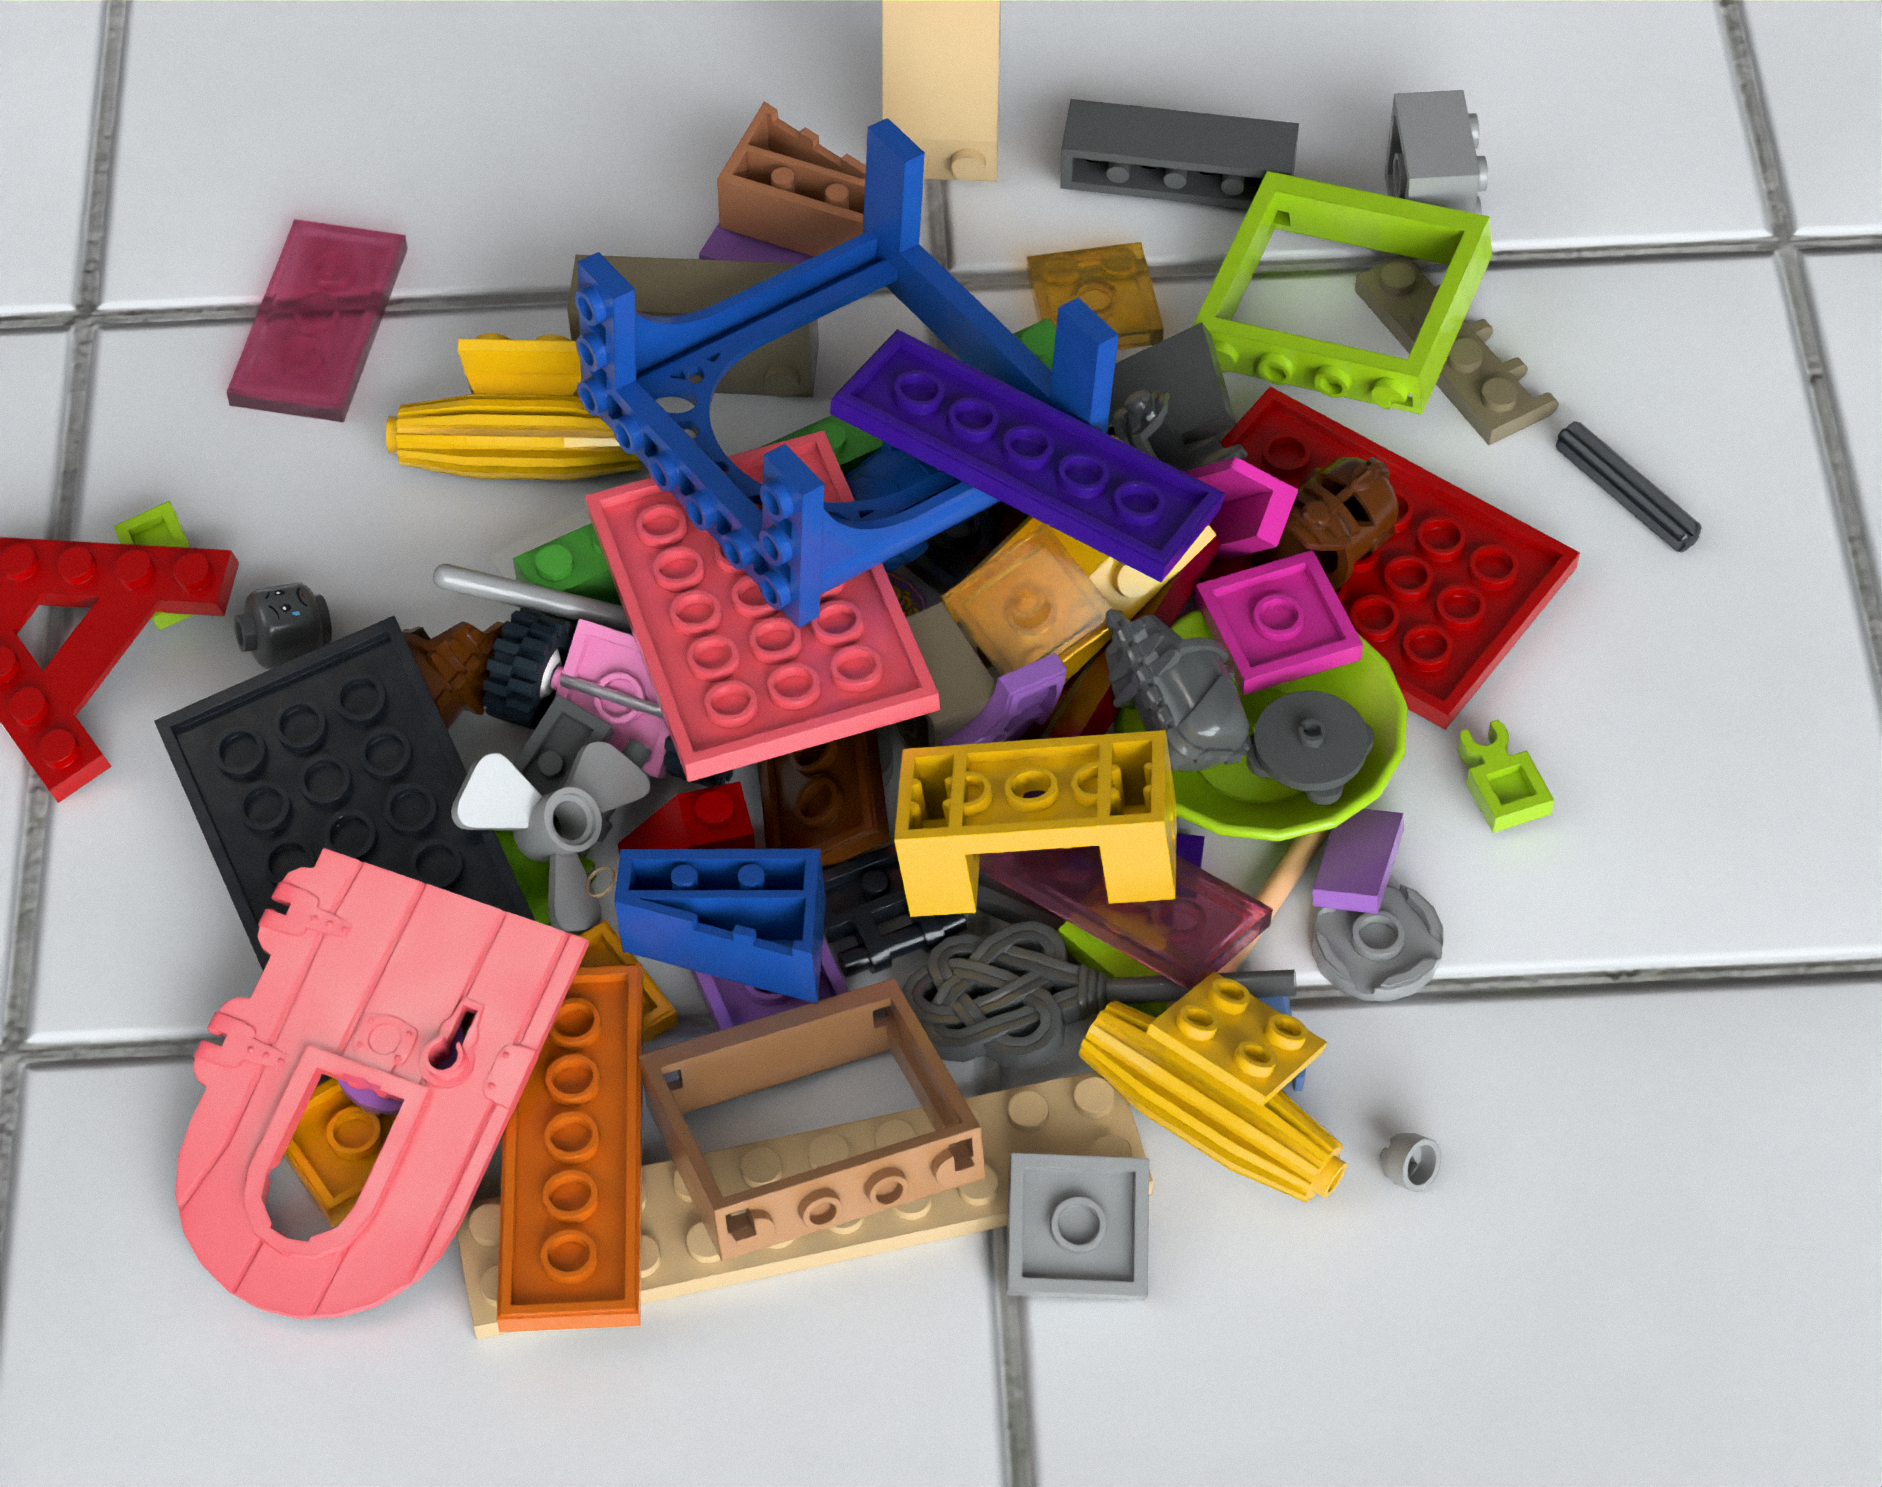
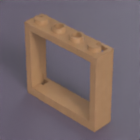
M894 978L819 1000L818 1004L809 1003L639 1055L647 1107L722 1262L986 1178L981 1126ZM885 1008L884 1017L873 1019L874 1010ZM890 1050L936 1130L723 1197L683 1114ZM678 1070L679 1079L667 1083L663 1075ZM746 1209L745 1213L732 1217L730 1215L731 1213Z

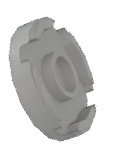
M1401 884L1400 889L1386 886L1378 914L1320 907L1317 919L1313 924L1312 955L1320 973L1339 991L1360 1000L1390 1002L1411 996L1432 980L1442 959L1443 925L1434 906L1416 890Z

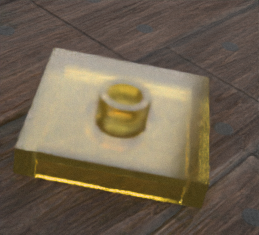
M1045 523L1040 524L941 596L947 608L966 629L978 648L1001 676L1053 653H1056L1062 663H1064L1109 630L1105 614L1107 610L1113 609Z

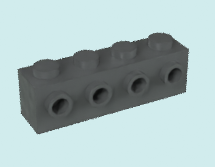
M1071 99L1061 147L1060 189L1249 209L1267 171L1294 176L1299 123Z

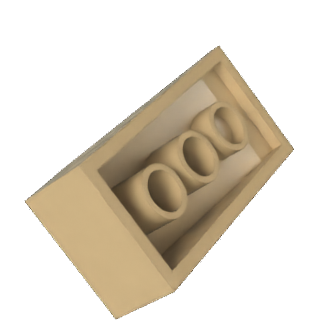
M882 0V120L889 118L925 152L923 179L997 181L1000 141L1001 0Z

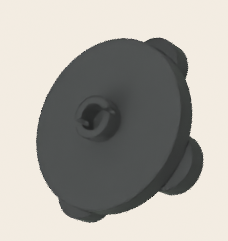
M1294 692L1276 699L1260 714L1254 730V742L1251 743L1250 749L1247 750L1246 764L1248 769L1257 776L1272 777L1287 787L1304 791L1306 797L1316 804L1329 805L1341 797L1344 784L1351 780L1362 768L1367 754L1372 750L1374 732L1364 722L1360 714L1346 701L1324 692Z

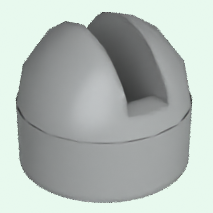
M1416 1133L1396 1134L1390 1139L1391 1144L1389 1148H1383L1381 1151L1380 1159L1383 1172L1396 1185L1415 1192L1422 1191L1434 1181L1441 1164L1440 1148L1434 1140Z

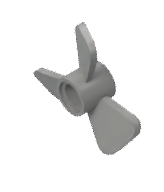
M597 741L580 748L564 788L541 795L508 758L500 753H491L477 759L470 767L453 802L451 815L456 826L465 830H513L515 842L525 856L537 862H550L548 915L554 928L566 933L585 931L599 924L601 920V907L597 897L590 896L586 891L588 877L577 853L590 848L597 841L602 828L601 813L645 797L650 790V781L645 772L617 748L609 743ZM553 814L560 821L562 828L561 836L554 828ZM590 883V885H589V891H590L591 894H595V892H594V890H593V888H592V885H591V883Z

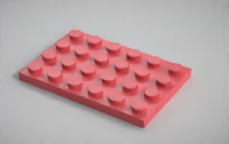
M824 430L727 456L742 472L763 484L764 454L786 444L825 484L824 502H855ZM652 477L585 495L589 518L687 782L940 710L938 690L882 563L820 595L819 617L797 628L780 609L775 610L768 605L761 594L759 586L743 569L737 570L729 563L719 543L706 530L701 531L697 529L689 519L685 507L670 491H662ZM755 504L762 512V505Z

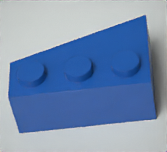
M620 849L614 903L623 952L818 1004L826 907L820 849Z

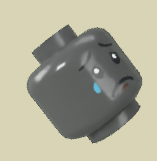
M298 582L252 591L246 598L244 614L236 615L234 619L235 634L240 650L242 652L251 651L257 663L265 669H273L321 648L323 644L331 642L332 638L331 618L324 597L321 594L314 595L309 587Z

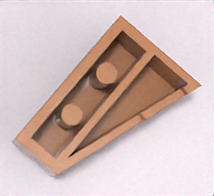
M764 101L717 178L720 228L815 257L863 234L866 165L847 153L841 158L819 144V135L806 127L799 132L778 118V110Z

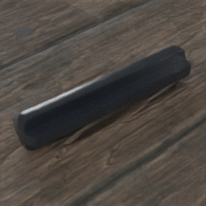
M1574 421L1567 428H1563L1557 436V450L1676 552L1682 553L1698 541L1702 529L1701 524L1581 422Z

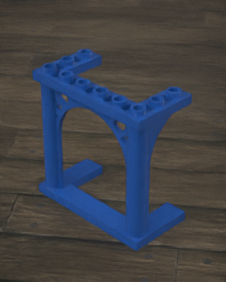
M889 118L868 127L863 234L719 303L696 312L678 316L661 317L640 313L635 310V288L600 252L577 262L578 291L575 292V304L579 312L580 337L576 339V348L580 356L581 382L578 383L577 390L584 408L592 416L598 415L612 429L621 448L628 454L634 453L649 469L656 485L664 492L670 491L685 507L693 525L701 531L706 530L722 547L729 563L737 570L743 569L759 586L761 594L768 605L775 610L780 609L797 628L810 623L817 617L819 618L820 595L1000 502V500L940 470L905 489L880 498L856 502H824L825 484L786 444L764 454L763 484L755 481L742 472L723 452L713 433L709 415L711 401L720 381L739 360L750 352L886 286L964 363L1106 434L1108 430L1119 335L1078 297L1058 307L1052 371L919 244L925 152ZM695 375H700L703 379L697 384L689 381ZM664 397H678L691 402L694 408L687 412L669 413L656 400ZM689 429L697 436L692 439L684 430ZM755 504L762 505V512Z

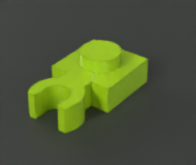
M1499 720L1490 722L1488 732L1490 745L1476 743L1468 729L1460 731L1458 754L1461 760L1471 767L1468 769L1466 785L1492 833L1552 814L1554 798L1528 751L1509 755L1507 751L1509 734L1503 723Z

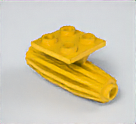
M495 333L481 334L475 339H458L457 350L471 394L401 404L398 409V417L389 416L386 424L388 453H397L399 464L468 478L573 480L640 470L643 466L642 461L634 453L628 454L621 448L612 429L598 415L592 416L584 408L577 390V385L581 382V365L576 341H571L564 336L555 334L541 335L536 340H510L504 335Z
M1214 971L1158 1017L1114 1000V1002L1107 1004L1104 1010H1101L1096 1020L1089 1027L1085 1038H1083L1082 1047L1079 1050L1080 1058L1103 1079L1108 1081L1131 1105L1227 1169L1303 1202L1312 1200L1316 1193L1323 1198H1327L1336 1188L1346 1170L1347 1163L1339 1159L1340 1153L1343 1150V1144L1282 1090L1323 1053L1327 1042L1307 1030L1300 1020L1278 1012L1251 995L1248 989L1241 983L1224 978Z

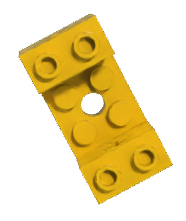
M1166 730L902 749L894 842L910 917L976 913L980 854L1057 848L1100 847L1109 904L1176 899L1177 805ZM1029 791H1045L1043 795L1035 798H1022L1024 793Z

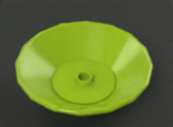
M1200 609L1188 612L1176 620L1170 628L1182 639L1198 637L1215 640ZM1357 632L1363 643L1362 657L1359 661L1247 695H1242L1235 679L1233 678L1232 680L1250 724L1248 737H1251V743L1254 742L1255 726L1263 710L1276 699L1300 691L1324 692L1346 701L1360 714L1364 722L1372 728L1374 732L1372 750L1367 754L1360 771L1344 784L1343 793L1336 802L1329 805L1316 804L1306 797L1304 791L1287 787L1272 777L1266 778L1253 774L1247 767V755H1245L1239 762L1227 765L1222 762L1220 765L1218 764L1206 770L1193 772L1172 771L1177 816L1220 836L1283 841L1334 829L1377 800L1404 758L1406 747L1408 706L1389 662ZM1122 708L1114 720L1116 734L1146 731L1137 710Z

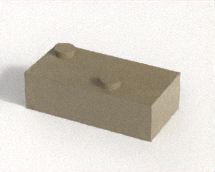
M575 255L567 307L571 341H576L580 337L579 312L575 304V292L578 291L577 262L591 255ZM604 256L635 288V310L647 315L661 317L684 315L705 309L800 264ZM818 319L759 347L743 357L722 378L715 393L771 395L776 397H813L819 346ZM695 375L689 381L697 384L703 379L700 375Z

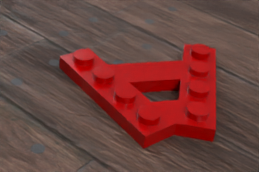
M0 538V722L58 803L112 767L76 716L155 612L225 616L239 562L232 550ZM38 606L91 608L42 671L17 636Z

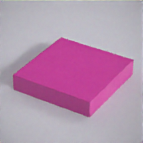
M1313 550L1196 584L1195 601L1215 641L1220 642L1227 650L1230 658L1226 663L1235 672L1234 679L1242 695L1361 660L1363 643Z

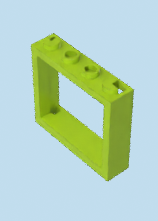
M1267 171L1192 327L1202 322L1211 333L1220 367L1224 373H1238L1265 379L1275 385L1287 384L1318 391L1333 398L1345 397L1376 404L1387 410L1393 408L1422 415L1492 257L1490 216ZM1278 229L1449 265L1408 359L1231 321L1274 230Z

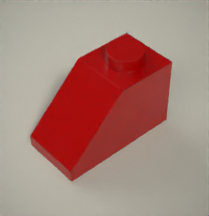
M741 782L676 794L617 844L619 855L620 849H755L754 831Z

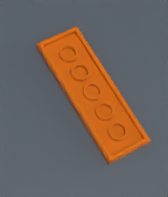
M642 964L583 966L578 968L527 1084L503 1132L497 1324L499 1332L641 1326L643 1079L639 1055L643 1054L644 975Z

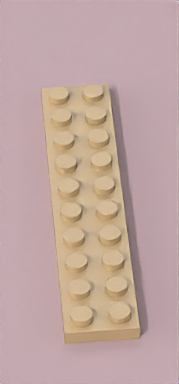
M1095 1071L964 1098L981 1126L985 1179L724 1262L721 1261L674 1161L668 1160L642 1166L641 1304L1007 1226L1009 1157L1011 1153L1146 1158L1130 1104L1108 1081ZM923 1107L715 1150L702 1153L722 1196L726 1197L936 1130ZM1149 1169V1195H1152L1153 1179ZM501 1196L472 1201L460 1228L456 1232L476 1339L510 1333L499 1332L497 1324ZM746 1209L731 1213L730 1215L732 1217L745 1213Z

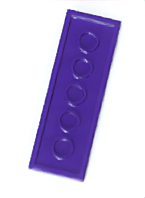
M898 329L843 385L831 400V415L1159 582L1165 579L1222 508L1224 492Z

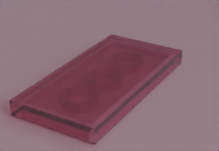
M294 219L227 389L229 405L344 423L408 250L406 235Z
M1099 846L981 854V872L1189 991L1212 972H1218L1271 924L1273 908L1176 855V899L1109 904Z

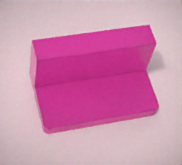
M1235 457L1184 472L1225 493L1221 510L1209 523L1211 529L1216 533L1215 537L1220 542L1219 549L1214 556L1215 560L1221 561L1278 546L1298 489Z

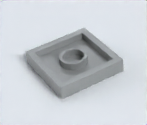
M1011 1153L1009 1157L1006 1295L1145 1301L1148 1297L1149 1158Z

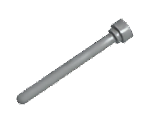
M441 564L433 573L435 584L442 589L517 607H525L576 621L584 619L633 634L622 605L451 564Z

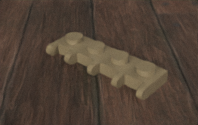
M1399 255L1356 276L1355 292L1410 354L1441 284L1434 286L1421 272L1429 261ZM1485 319L1477 320L1469 325L1464 320L1436 385L1484 441L1491 445L1552 415L1557 410L1559 402L1551 393H1544L1533 398L1519 383V380L1525 376L1528 370L1524 362L1516 357L1502 363L1484 343L1493 334L1492 326Z

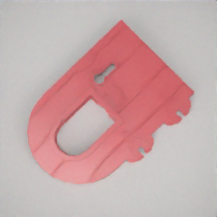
M323 848L314 868L300 867L289 872L281 882H278L271 899L279 904L288 906L289 909L286 915L278 913L271 908L265 909L258 923L259 932L257 937L262 949L270 956V959L250 998L236 997L225 1002L218 1012L214 1013L207 1029L215 1036L225 1037L222 1046L201 1040L194 1053L193 1070L198 1082L206 1090L190 1120L178 1155L175 1192L183 1232L201 1265L230 1294L261 1311L295 1319L340 1318L377 1307L417 1282L442 1257L466 1216L589 946V942L585 938ZM466 1011L476 1014L462 1046L460 1042L456 1045L458 1052L457 1061L452 1067L445 1070L438 1069L442 1061L450 1058L453 1053L450 1046ZM322 1074L345 1081L349 1086L357 1089H371L377 1096L384 1099L391 1098L402 1102L403 1104L354 1208L338 1227L310 1237L308 1242L289 1239L280 1231L276 1232L272 1229L273 1224L265 1207L271 1184L270 1173L274 1167L280 1164Z

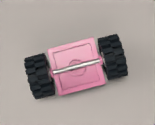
M525 607L511 614V622L506 621L501 628L503 637L502 639L496 638L493 649L496 651L494 658L488 659L486 667L487 670H490V674L483 682V690L487 692L482 700L483 706L487 707L485 710L487 715L535 730L558 694L612 725L615 733L608 743L617 748L621 753L630 739L646 746L652 754L641 769L645 774L665 779L666 774H670L687 780L632 634L584 619H579L575 628L571 622ZM733 770L691 782L709 788L724 785L725 781L729 782L732 778Z

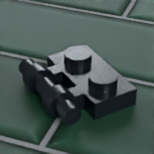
M895 843L823 871L826 895L823 933L828 943L852 934L858 943L857 946L837 953V960L845 977H850L867 969L872 974L892 967V960L921 948L926 953L931 952L945 938L967 930V923L963 913L910 917ZM907 913L912 924L885 935L881 934L877 926L878 924Z

